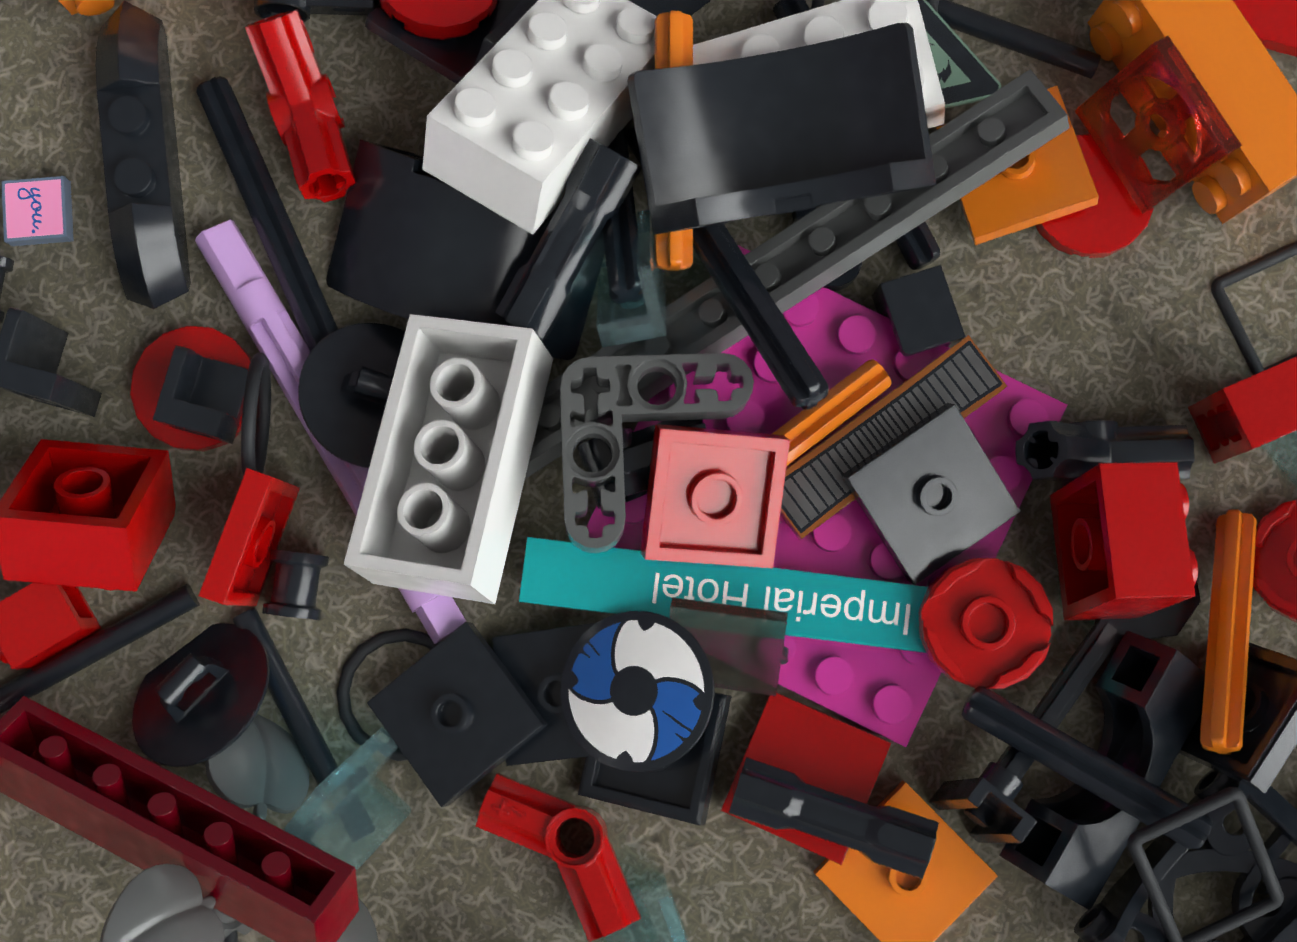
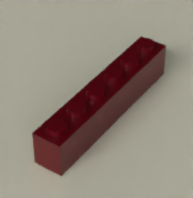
M25 696L0 719V792L143 870L160 864L180 865L189 869L199 881L202 896H213L216 899L215 909L276 942H337L358 913L359 901L356 869L354 866Z

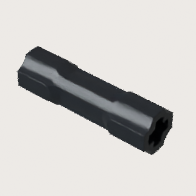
M590 138L566 181L565 195L531 258L518 269L495 312L516 327L532 328L540 339L547 340L571 297L572 283L607 220L619 211L642 168Z
M747 757L729 810L730 814L773 829H796L857 850L875 864L919 879H923L930 862L939 824L937 821L892 806H871L806 784L792 772Z

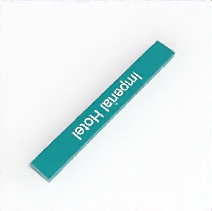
M527 537L519 602L613 614L627 611H648L669 617L677 622L927 653L919 634V609L928 587L781 568L645 560L640 551L613 547L608 551L595 554L582 551L574 546L572 542Z

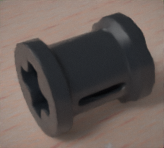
M271 549L270 559L276 563L271 600L263 604L262 613L320 620L322 610L316 607V598L321 568L328 566L329 557Z

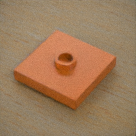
M1058 86L1048 88L1047 90L1067 113ZM1069 116V129L959 199L975 245L1098 204L1099 196Z
M902 781L878 806H892L939 822L936 842L923 879L875 864L859 851L851 848L848 849L842 865L825 859L813 872L880 942H934L998 875L905 781Z

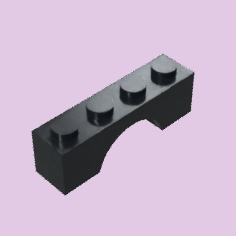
M1127 630L1095 685L1104 711L1103 733L1097 752L1160 787L1202 712L1205 672L1178 650ZM1074 783L1070 788L1053 797L1031 799L1024 811L1037 820L1036 824L1023 843H1006L999 856L1084 908L1091 910L1126 848L1128 838L1134 833L1140 821Z

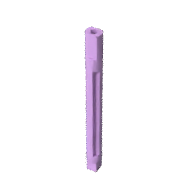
M228 220L202 231L195 239L197 246L258 350L268 358L272 374L354 514L357 515L369 468L347 463L327 451L308 429L300 410L298 384L301 370L310 354L308 346L235 222ZM398 588L412 613L416 612L434 644L445 639L466 622L452 597Z

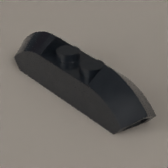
M124 0L101 27L96 46V89L108 217L114 256L126 299L155 309L189 292L191 285L167 36L161 19Z

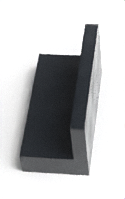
M12 307L8 309L0 333V389L36 402L95 417L102 394L56 374L69 334L68 332L24 310Z

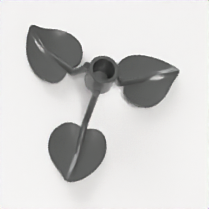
M258 714L232 745L215 757L205 761L209 783L222 799L240 808L254 806L253 815L263 820L266 819L267 808L278 813H292L301 806L308 792V765L294 738L281 726ZM160 864L139 873L123 889L108 914L99 942H224V939L235 930L246 935L253 929L215 909L216 899L213 896H202L199 881L189 869L180 865ZM359 898V911L337 942H379L374 921L367 907Z

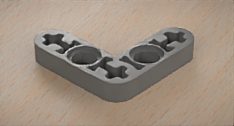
M725 353L600 356L578 359L567 367L562 375L560 385L564 522L567 536L574 546L589 553L605 552L615 546L623 535L626 512L622 422L707 420L734 417L746 406L752 394L754 384L751 369L742 359ZM684 371L695 372L693 385L713 383L716 372H727L728 382L739 384L740 388L732 390L729 401H719L716 390L696 389L693 397L695 404H685L687 380ZM661 372L671 378L676 392L670 401L665 404L654 405L643 400L638 392L637 384L647 373ZM584 376H596L598 386L609 388V392L600 393L598 396L597 414L598 421L611 418L612 426L589 422L571 427V419L585 422L584 397L580 393L571 392L572 388L582 387ZM588 438L601 439L611 449V462L602 471L592 473L582 470L577 466L573 458V452L578 443ZM613 482L615 492L601 489L600 498L602 515L613 517L615 524L604 526L602 537L591 538L586 526L576 525L575 523L576 518H582L587 515V490L573 493L572 486L573 484L594 488Z

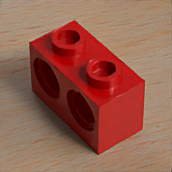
M1297 356L1225 387L1188 407L1214 464L1297 431Z

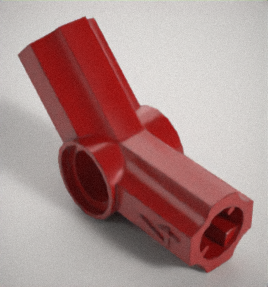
M298 9L275 14L246 25L247 35L269 89V92H266L268 106L279 136L288 148L293 166V174L304 199H317L326 203L344 197L348 188L356 183L340 130L345 128V122L343 118H340L333 98H336V94L331 81L326 73H321L307 28L301 19Z
M500 773L496 774L479 810L475 827L546 855L557 863L588 942L605 937L642 918L609 840L606 823L600 814L589 807L578 806ZM568 819H583L593 829L594 843L588 853L581 855L572 854L561 843V828Z

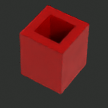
M32 582L0 601V661L9 664L11 669L33 668L102 629L79 587L55 584L43 585Z

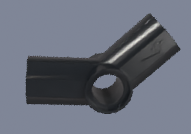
M1108 420L1072 423L1057 421L1029 423L1027 432L1021 439L1016 441L1015 448L1017 464L1024 466L1030 472L1032 479L1062 481L1063 487L1100 463L1178 462L1180 481L1190 479L1191 467L1195 461L1194 441L1188 433L1187 425L1118 427V422Z

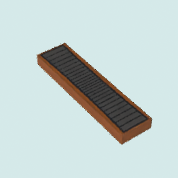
M968 335L786 469L780 515L797 538L801 540L856 499L842 478V474L944 404H955L963 418H966L1008 386Z

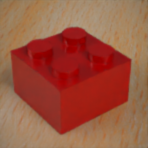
M40 439L0 499V566L3 580L137 592L175 516L176 501L169 450Z
M1178 462L1100 463L1050 495L1064 620L1139 618L1196 596L1194 586L1198 578V563L1194 552L1189 548L1185 519L1189 511V497L1185 486L1180 483Z

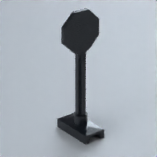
M1197 581L1194 586L1195 597L1145 616L1127 619H1095L1094 626L1031 714L1058 728L1119 639L1123 638L1127 630L1148 639L1177 636L1201 602ZM1009 745L996 763L990 762L979 778L944 781L929 800V803L938 810L965 809L964 813L977 823L969 835L979 843H1023L1037 820L1014 803L1013 800L1022 789L1023 783L1021 779L1034 762V759Z

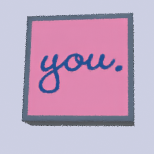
M64 176L1 181L5 243L10 246L74 241L71 181Z

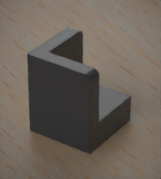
M941 265L881 283L872 295L877 313L885 317L889 316L900 352L903 356L908 357L943 345L952 348L966 337Z
M176 346L153 420L175 429L233 444L242 416L248 369L209 359L191 349Z

